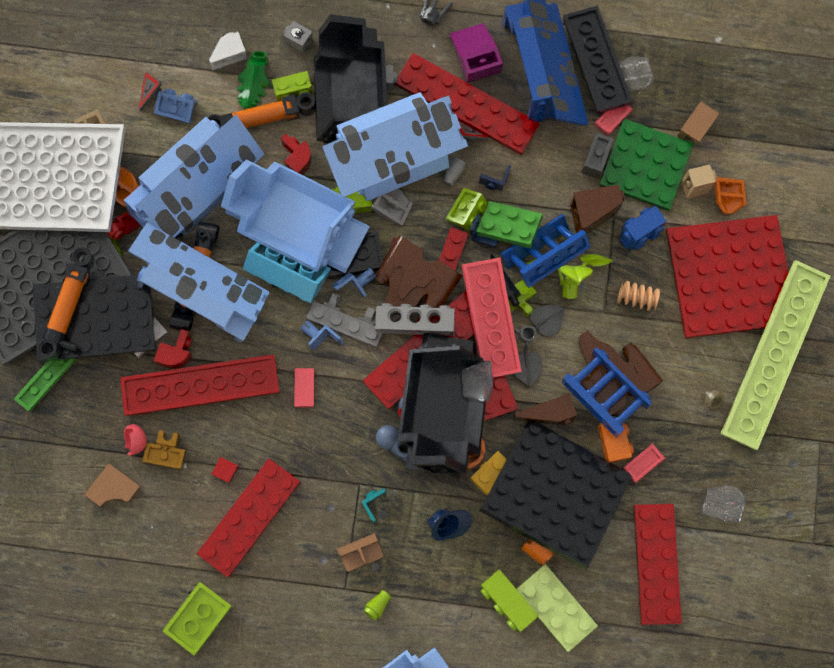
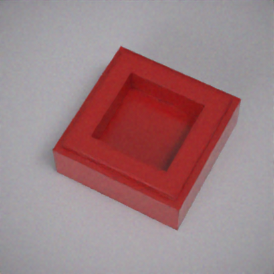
M220 457L211 475L230 483L238 465Z

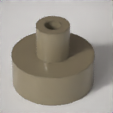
M708 390L704 394V403L711 410L718 409L725 400V396L719 390Z

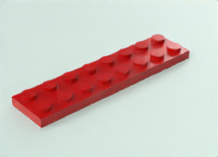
M412 53L398 75L397 83H394V85L412 95L421 92L427 103L449 96L452 112L456 114L458 120L489 136V138L519 155L523 154L540 125L536 120L533 122V119H528L527 115L415 53Z
M465 290L448 305L451 306V309H455L454 336L447 337L469 340L474 335L469 302ZM436 316L430 322L436 324L440 321V318ZM415 334L363 380V383L388 410L399 402L404 395L410 349H418V347L422 346L423 335Z
M274 354L120 377L124 415L126 417L280 393Z

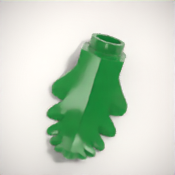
M254 51L247 61L246 69L238 76V80L243 84L237 88V91L242 92L237 98L240 99L238 103H240L243 109L256 107V102L261 103L259 96H266L263 87H269L270 82L265 73V67L268 63L265 52Z

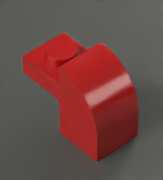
M285 134L281 138L282 146L291 154L284 160V165L303 175L311 165L310 148L306 141L300 145L295 137L292 136L290 138Z
M181 329L175 347L163 343L159 344L154 358L156 365L177 369L190 361L192 355L189 351H186L192 344L189 331Z

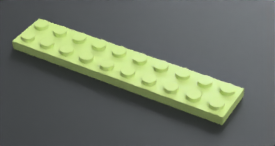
M797 260L793 261L723 426L721 435L751 449L758 450L830 279V275Z

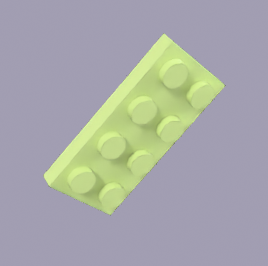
M546 564L517 588V591L538 614L539 620L566 652L574 648L598 626Z

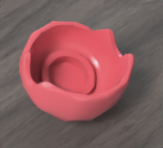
M136 424L126 426L124 430L125 448L131 450L127 455L131 456L142 452L147 445L145 432Z

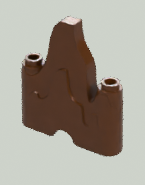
M398 236L375 274V280L383 285L389 282V290L384 303L393 304L394 307H401V304H410L412 307H416L423 297L428 295L424 305L439 308L447 300L462 278V275L439 260L432 263L426 262L423 259L424 253L421 248L402 236ZM395 314L392 316L391 321L396 322L401 316Z
M589 330L580 335L578 344L586 365L594 359L592 352L597 347L608 354L609 360L641 392L648 393L663 382L662 378L636 345L629 343L622 348L626 363L614 348L597 340ZM599 364L589 376H586L581 381V386L585 390H590L608 371ZM613 378L595 395L594 399L599 404L604 403L622 385ZM629 392L624 394L609 409L608 413L614 416L623 410L627 404L626 397L632 395Z

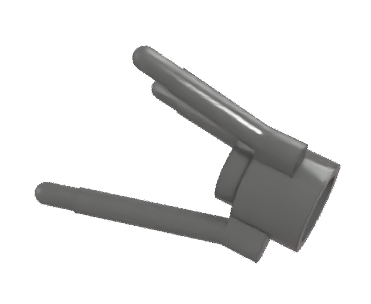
M425 0L423 11L420 15L422 17L421 21L429 26H434L435 23L439 24L440 19L453 4L451 1L438 15V10L435 8L438 0H433L431 7H428V9L429 0Z

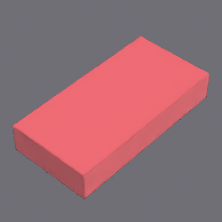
M628 105L606 111L594 125L605 135L609 136L633 109Z
M295 368V408H314V368Z
M652 443L622 469L632 475L631 480L636 483L662 462L665 457Z

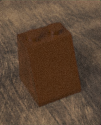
M619 185L574 192L570 208L576 233L583 230L588 234L618 213L623 201H625L624 192L620 190Z

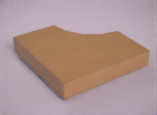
M108 464L84 495L102 507L106 502L114 499L124 500L129 503L141 487L114 466Z

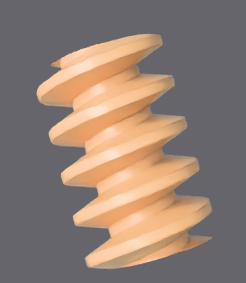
M626 281L624 285L623 283L621 284L617 303L624 299L625 305L632 301V307L639 303L640 309L647 305V311L652 306L655 311L660 290L656 288L652 292V287L649 286L645 291L644 285L638 288L637 283H633L630 287V282Z

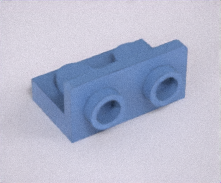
M165 88V91H158L154 113L191 123L194 107L198 100L193 99V95L186 93L178 95L175 90Z

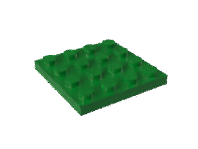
M623 119L599 186L619 185L620 190H623L625 196L670 211L694 143Z

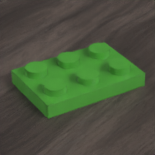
M489 201L478 226L477 235L531 249L543 219V214Z

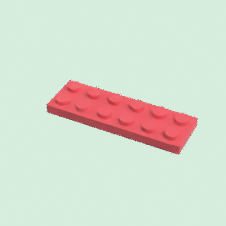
M501 258L462 264L478 355L490 364L489 378L522 372Z

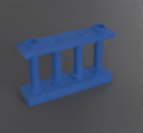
M561 214L538 229L531 249L513 245L502 252L501 257L507 269L514 265L521 269L519 272L524 284L529 288L591 248L586 232L583 230L575 235L569 231L565 216ZM562 234L567 240L558 245L554 239ZM544 245H548L552 250L543 255L538 251ZM532 255L536 260L529 265L522 261L527 256Z
M596 347L592 352L594 359L576 376H571L568 373L561 383L617 438L624 431L623 423L640 406L647 410L652 402L646 392H641L609 360V356L604 350H599ZM601 364L608 373L590 390H585L581 386V381ZM615 378L622 386L606 402L599 404L594 399L595 395ZM629 392L636 400L621 415L613 418L608 413L609 409L624 394Z

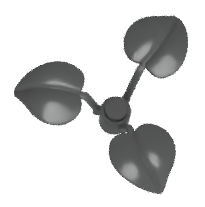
M556 305L540 306L530 316L531 322L535 325L534 327L528 325L521 330H514V333L518 334L519 340L525 343L524 354L518 353L522 372L513 373V375L527 386L532 385L537 380L542 368V361L538 353L530 352L527 354L530 341L536 337V329L543 336H553L560 330L564 314L563 307Z

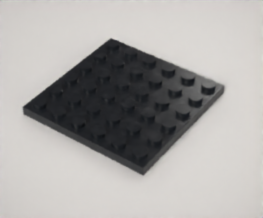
M528 420L479 511L578 567L587 570L632 475L538 422Z

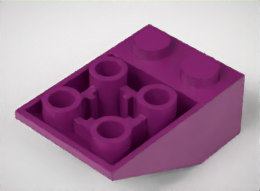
M484 23L449 33L467 83L502 72L503 62Z

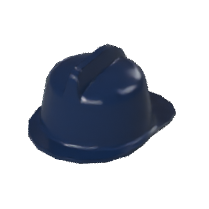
M440 509L431 518L427 519V523L430 525L434 540L443 541L465 534L471 527L472 516L466 510L449 511Z

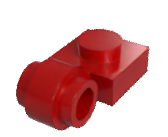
M126 212L115 218L111 225V231L106 234L112 239L119 240L124 233L128 235L138 230L140 224Z

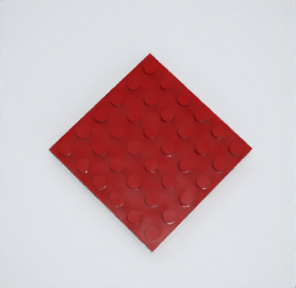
M772 215L667 228L666 235L685 339L765 329L789 273L778 216Z

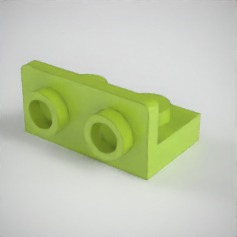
M307 71L272 79L277 102L282 101V97L295 95V98H297L303 92L313 94Z
M463 188L445 219L449 223L463 227L466 232L470 233V228L476 215L481 216L486 210L488 202L481 193Z

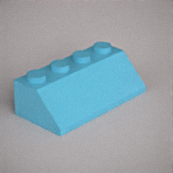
M258 242L248 251L243 270L251 275L257 276L267 283L273 284L309 303L318 295L331 271V268L326 266L322 267L319 272H316Z

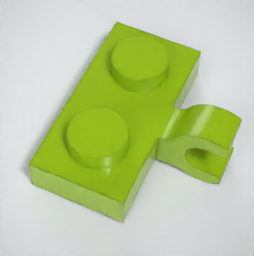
M522 279L515 285L521 293V296L517 297L520 304L517 307H513L510 300L508 301L511 312L519 308L527 318L532 314L533 309L526 301L536 295L537 292L532 286L528 288Z

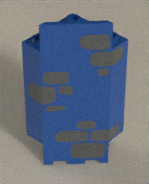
M524 0L523 3L505 6L503 26L504 29L510 28L512 35L516 34L532 97L528 119H533V122L535 120L541 122L545 118L551 117V119L582 126L589 125L558 5L556 3L547 4L546 0Z

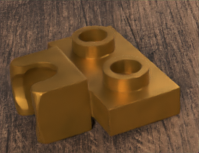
M159 430L156 440L157 444L147 443L142 462L182 470L186 450L178 449L180 435L173 433L172 438L166 441V434L163 430Z

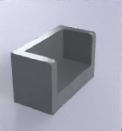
M599 133L595 134L581 172L582 174L599 179L613 138Z

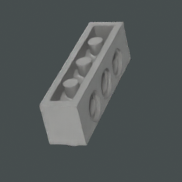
M389 303L376 306L375 330L377 333L420 335L431 333L454 336L455 309H451V306L442 305L439 308H432L430 305L412 307L410 304H401V307H394L393 304ZM395 314L401 316L398 322L391 321V318ZM414 315L421 317L417 323L411 322L410 319ZM438 316L440 321L433 324L430 322V318Z

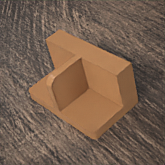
M700 102L677 137L684 140L686 136H689L699 143L719 113L703 102Z
M375 534L338 548L347 572L383 558Z

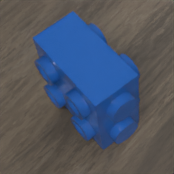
M657 206L651 209L647 207L640 212L639 217L636 219L632 217L624 223L625 226L621 228L622 232L619 235V241L629 252L633 249L637 251L645 245L647 240L651 239L653 241L661 235L660 232L664 230L663 226L667 220Z

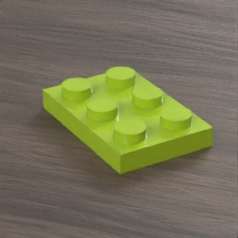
M199 582L164 628L163 632L195 656L232 605Z

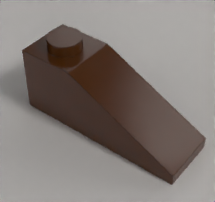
M568 393L514 413L513 418L517 421L528 422L530 420L554 425L562 423L565 426L574 422L573 419L576 418L577 412Z

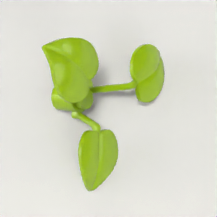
M585 254L580 259L583 261L582 266L565 265L558 268L560 285H563L562 297L567 299L577 298L578 286L593 273L591 268L586 267L587 265L603 266L613 262V259L599 254ZM532 259V260H530L529 262H527L526 264L529 265L530 263H532V262L535 261L536 259ZM562 273L565 274L566 276H568V277H565V280L563 279Z

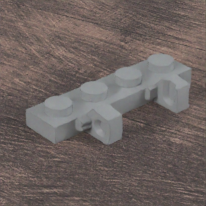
M333 293L329 302L325 301L323 305L313 301L306 320L323 327L327 325L337 333L377 348L383 333H377L375 330L376 321L372 320L375 315L374 309L368 307L364 318L359 316V319L340 312V308H337L340 296Z

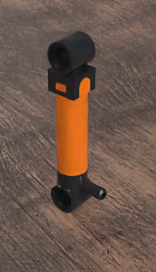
M303 92L299 94L297 99H295V95L282 97V101L225 115L212 114L208 119L220 124L221 128L234 115H237L246 129L284 119L291 121L299 119V113L303 116L312 115L315 112V98L311 93ZM304 102L310 103L307 107L302 106Z
M200 221L193 249L210 258L214 243L218 239L220 226ZM176 301L174 305L175 310L170 319V328L180 331L183 329L190 332L196 312Z
M85 247L76 248L72 253L71 258L74 264L68 263L64 273L66 278L43 339L37 345L38 354L48 361L59 358L61 354L60 348L73 352L78 348L77 344L65 341L64 337L83 286L87 285L91 272L88 269L92 268L95 263L94 256ZM82 255H87L88 257L85 262H79V258ZM52 345L53 351L50 354H45L46 347Z

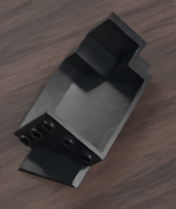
M330 14L318 30L319 51L313 58L316 141H323L325 144L337 140V125L387 106L384 42L377 41V29L366 28V19Z
M423 333L422 346L418 347V349H410L397 439L398 442L408 446L405 470H424L428 474L439 476L448 474L452 478L460 479L461 474H467L469 456L480 455L490 364L484 361L482 357L475 355L476 343L474 341Z

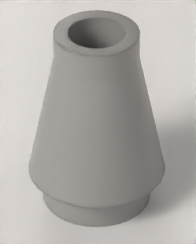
M452 157L449 160V168L446 170L443 182L453 186L466 169V163L459 158Z

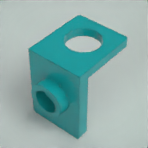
M385 488L378 492L376 490L369 492L365 495L366 499L361 501L373 524L376 520L367 505L386 494Z

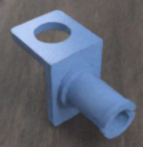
M368 268L357 278L348 272L331 286L338 290L351 281L359 294L366 297L367 295L363 287L375 279L376 275L373 274L374 272L371 268Z
M308 320L305 322L307 327L304 324L301 327V331L312 338L308 345L313 351L328 335L342 346L344 345L342 338L327 325L319 330Z

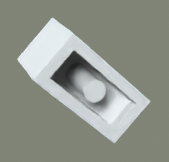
M231 32L220 38L209 59L212 70L247 59L239 33Z

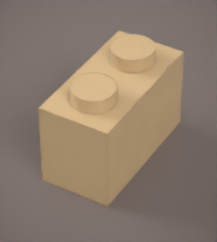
M710 164L687 171L681 181L686 199L709 193L717 179L716 173L711 169Z

